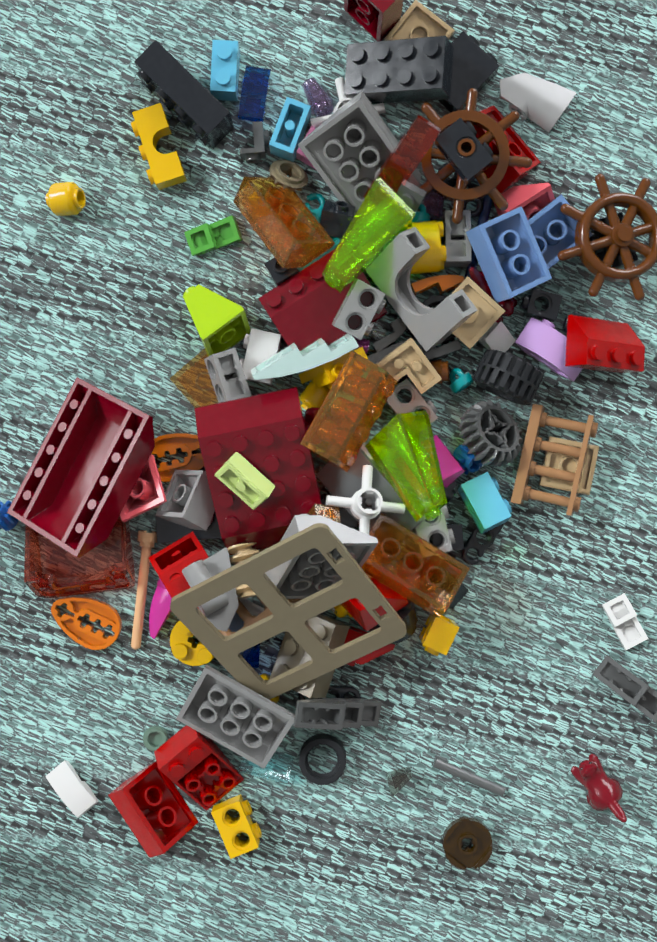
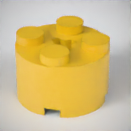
M433 220L412 222V224L405 223V231L416 227L430 246L427 252L413 265L410 274L440 272L444 270V261H446L447 255L446 246H441V237L444 236L443 222Z
M179 620L173 627L170 635V647L173 656L190 666H201L209 663L214 656L201 642L195 643V639L191 638L194 636L192 632Z

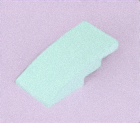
M348 333L328 346L320 338L301 351L293 343L251 369L254 380L303 372L333 361L356 349L359 345L354 337Z

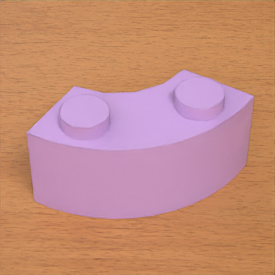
M531 317L515 343L526 354L540 361L556 374L574 382L583 368L565 366L567 337L555 330V325L546 319L539 321Z

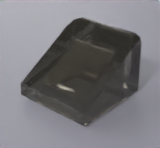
M410 767L387 772L386 777L392 797L412 778Z

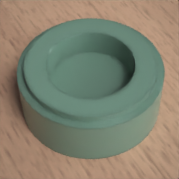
M159 725L149 727L143 735V743L150 751L157 750L169 739L166 729Z

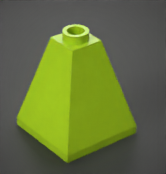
M199 284L196 287L191 286L185 290L183 294L184 301L208 357L212 354L229 350L243 340L246 334H250L251 329L242 306Z

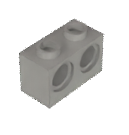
M445 210L442 216L444 227L442 245L446 246L447 255L444 267H468L471 263V244L466 232L471 230V210H463V218L460 224L452 222L453 210Z
M355 278L332 325L362 340L363 336L367 337L374 326V323L371 321L375 313L380 314L386 303V300L383 299L385 293ZM369 291L373 296V301L370 305L363 306L360 302V296L362 293ZM352 315H358L361 319L360 326L356 329H351L348 326V319Z
M236 348L212 354L204 359L219 403L252 396Z
M405 379L382 398L412 437H415L438 419L435 414L438 412L437 408L430 400L425 401L414 383L408 379ZM406 390L410 393L411 400L409 403L404 404L398 400L397 394L399 391ZM420 409L425 412L426 420L424 423L414 421L413 413L415 410Z
M437 499L416 504L423 513L427 508H434L437 513L434 521L426 522L423 520L414 529L420 556L423 558L452 551L451 544L455 543V537L452 528H447L445 519L449 518V512L446 503L442 504L441 500ZM434 533H440L443 538L442 543L437 547H433L429 543V538Z

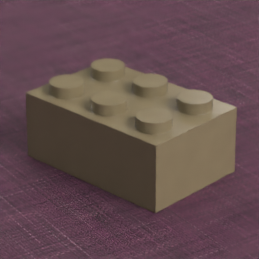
M319 614L306 621L330 649H335L344 644L350 628L349 625L323 614ZM285 632L270 679L312 660L289 632ZM335 670L292 690L308 698H326Z

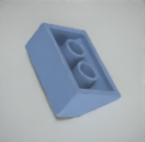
M562 194L528 220L548 270L561 261L558 259L560 251L575 246V229L578 221L560 211V207L563 204H569ZM589 230V238H590L593 234H592L591 231Z
M522 206L466 232L496 303L510 299L552 279Z

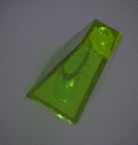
M380 177L374 181L322 273L326 283L330 287L336 288L339 292L345 289L369 267L399 233L406 231L416 215Z
M426 410L397 414L365 447L414 520L418 522L427 519L429 522L437 518L441 514L440 509L447 504L429 414Z

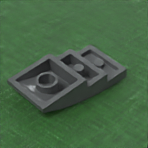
M349 440L316 476L333 496L351 498L355 492L361 489L363 465L373 466L372 488L380 492L385 502L405 504L404 514L380 512L375 518L370 520L369 533L377 538L378 542L388 551H392L427 516L395 479L390 478L375 460L370 459L354 440ZM362 498V508L372 509V505L366 504V498ZM345 508L353 516L350 508Z

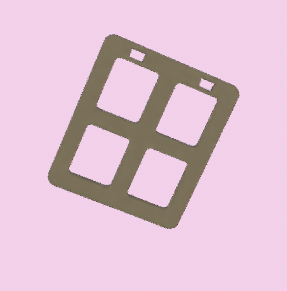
M323 523L313 524L174 596L170 603V609L240 684L269 700L403 638L407 632L405 622L330 527ZM335 548L342 556L337 560L329 553ZM310 549H318L342 580L296 603L289 602L265 572ZM246 584L273 614L229 636H224L197 607L239 585ZM352 598H357L380 627L335 649L328 648L306 621ZM382 606L387 614L380 616L375 609ZM282 632H289L312 660L274 678L264 680L240 653Z

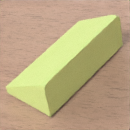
M235 452L215 473V476L253 510L264 502L275 488V485L238 452Z

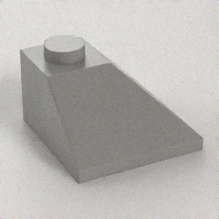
M175 470L165 492L167 502L159 506L156 516L190 529L207 531L208 526L213 521L215 508L206 472L203 470Z

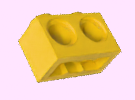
M431 610L425 623L427 627H423L419 639L422 642V646L425 647V651L435 656H438L439 653L447 655L459 630V626L453 620Z
M240 794L213 806L211 814L230 859L259 848L262 832L258 823L253 824L250 817L252 808L248 800H243ZM235 809L239 812L240 816L232 818L228 815L227 811ZM244 832L248 834L249 839L245 841L240 840L237 834Z

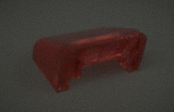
M119 515L108 539L81 558L75 557L25 525V584L36 596L41 598L81 595L134 587L135 570L129 520L123 522Z

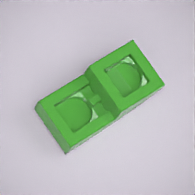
M233 215L212 224L205 223L184 232L192 256L201 255L243 240L236 218Z

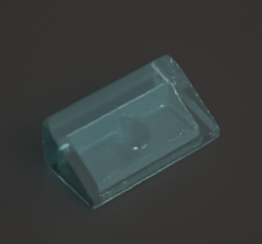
M275 752L264 769L243 757L239 772L287 785L294 756Z

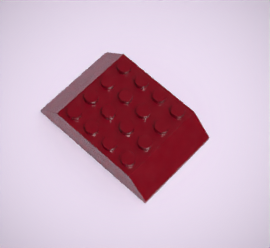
M76 377L7 513L75 557L81 558L108 539L155 447L153 417Z
M297 386L195 408L198 441L221 537L226 548L244 543H257L252 546V549L256 550L269 548L281 541L295 515L309 514L325 517ZM235 452L242 455L275 485L270 496L254 510L215 476V473Z

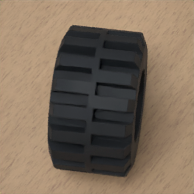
M486 350L476 369L473 380L478 386L496 396L520 405H531L544 375L535 366L518 357L498 350Z

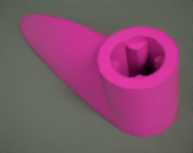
M160 578L157 582L149 614L150 636L153 639L157 637L172 612L170 609L172 598Z

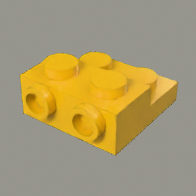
M360 347L333 361L300 373L298 376L302 384L311 380L312 384H316L318 388L328 385V388L331 389L343 384L342 378L346 376L351 380L363 375L362 369L371 365L363 347Z

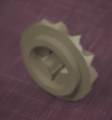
M277 160L270 166L269 177L275 180V185H281L283 190L287 188L291 192L295 190L302 191L306 187L308 176L296 163L287 160Z

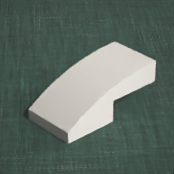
M625 593L602 605L624 650H628L649 639L636 618L637 614Z
M64 760L46 775L55 792L77 818H80L99 802L85 781H81L69 761Z

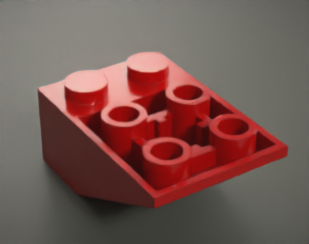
M192 531L148 559L171 598L191 588L182 570L198 560L209 558V556Z
M187 725L154 751L158 769L206 811L244 780L212 739Z

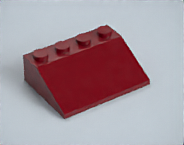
M343 243L258 299L287 345L290 346L295 343L299 351L320 338L328 346L346 335V332L333 326L332 322L355 278L368 285L370 283ZM369 291L362 293L360 296V302L363 306H368L373 301V296ZM383 307L380 314L375 313L371 321L372 323L387 314L385 307ZM352 315L348 319L349 328L356 329L360 326L361 319L358 315Z

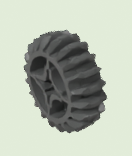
M482 400L470 406L460 418L461 423L458 427L462 430L459 434L464 439L462 445L467 446L469 449L468 454L472 453L475 461L481 460L483 466L489 465L491 468L505 466L513 461L522 450L521 444L524 441L520 435L523 432L518 429L519 422L514 421V414L510 415L507 412V407L501 408L499 402L494 404L491 400L485 402Z

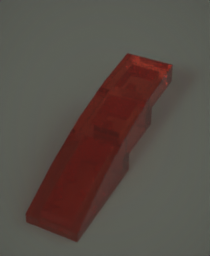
M418 114L407 133L403 135L394 151L388 156L363 197L385 210L394 199L403 180H408L440 134L441 129Z

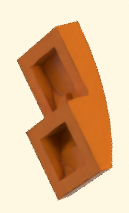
M460 275L428 277L412 283L411 289L416 296L436 286L441 295L458 287L465 278Z

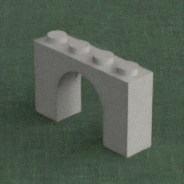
M413 227L399 233L371 263L366 272L381 292L385 293L387 301L416 337L418 343L427 352L441 344L477 311V308L462 289L447 296L436 308L423 305L415 297L410 285L411 269L427 252L430 246L417 228Z

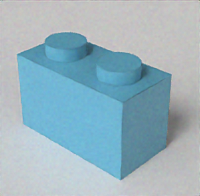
M212 41L210 92L217 100L238 101L240 66L238 41Z
M289 97L286 98L269 143L270 154L294 162L296 151L299 148L298 144L302 141L311 118L310 105Z
M488 472L461 484L458 489L481 534L507 522L511 518L510 513L512 512L509 502L506 499H502L498 492L500 487L494 477H490Z

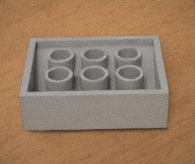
M363 91L340 107L298 144L299 148L338 200L355 206L354 216H358V226L391 204L404 179L416 186L420 185L421 173L409 156H402L399 153L398 148L401 145Z
M309 514L295 515L281 539L282 541L313 524H326L360 567L363 566L378 544V540L375 537L324 516ZM315 548L265 572L286 599L306 598L342 580L321 552ZM336 548L329 552L335 560L342 557Z
M206 664L176 719L264 769L293 725L295 714Z

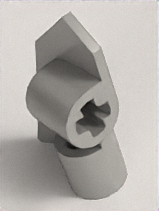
M521 73L499 80L500 97L510 103L508 106L511 112L517 111L520 115L519 118L523 120L529 118L530 121L548 133L576 95V92L528 73Z
M223 548L209 558L198 560L185 567L182 573L189 586L193 587L230 568L228 549ZM234 588L198 606L199 610L220 631H228L239 606L236 589Z

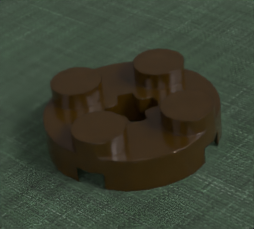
M467 816L460 817L452 821L443 833L442 845L446 858L455 867L465 870L472 867L476 869L483 866L489 860L493 849L492 837L487 826L480 820ZM464 838H472L473 846L471 848L469 846L465 847V849L462 848V840Z

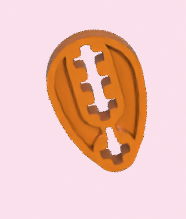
M174 433L162 435L154 439L155 447L151 455L157 454L159 458H163L166 456L165 452L169 451L170 455H175L178 453L177 449L181 448L182 452H187V457H184V462L182 463L179 459H174L170 466H168L167 462L159 464L160 468L157 469L161 481L170 482L175 470H201L205 467L202 454L192 453L200 449L198 435Z
M73 596L60 598L51 607V613L59 627L70 638L85 648L91 650L105 649L113 644L120 635L122 628L120 615L108 603L98 599ZM66 603V609L74 613L75 616L69 613L60 615V609L57 608L58 605L61 606ZM86 614H89L90 621L96 622L99 619L101 620L100 625L102 627L113 626L112 631L115 632L114 635L105 637L104 630L99 629L95 632L93 631L94 626L92 624L83 626L80 616L84 617Z

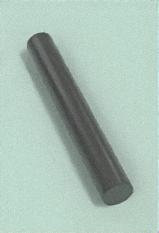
M436 758L433 767L501 797L505 793L506 787L442 759Z

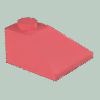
M549 183L513 186L501 194L508 202L506 210L502 211L495 203L494 205L498 216L522 206L527 220H529L555 200Z
M150 455L120 513L123 522L167 502L154 455Z

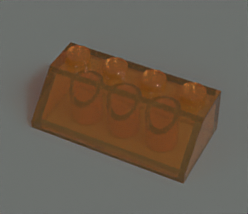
M270 177L243 178L233 202L282 268H303L334 246L335 242L295 191L291 192L287 188L283 190V187L275 185V180Z
M351 351L300 444L323 461L348 472L355 463L363 443L369 438L370 430L375 421L381 416L388 397L393 394L397 381L386 370L358 353Z
M380 513L369 531L370 536L377 538L378 544L361 568L365 573L433 616L439 617L446 613L470 568L388 516Z

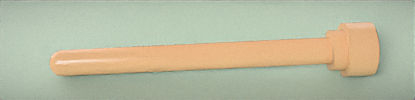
M138 530L137 541H140L139 546L142 548L131 647L134 650L141 647L150 568L148 558L151 556L152 548L157 543V532L155 531L149 533L146 530Z

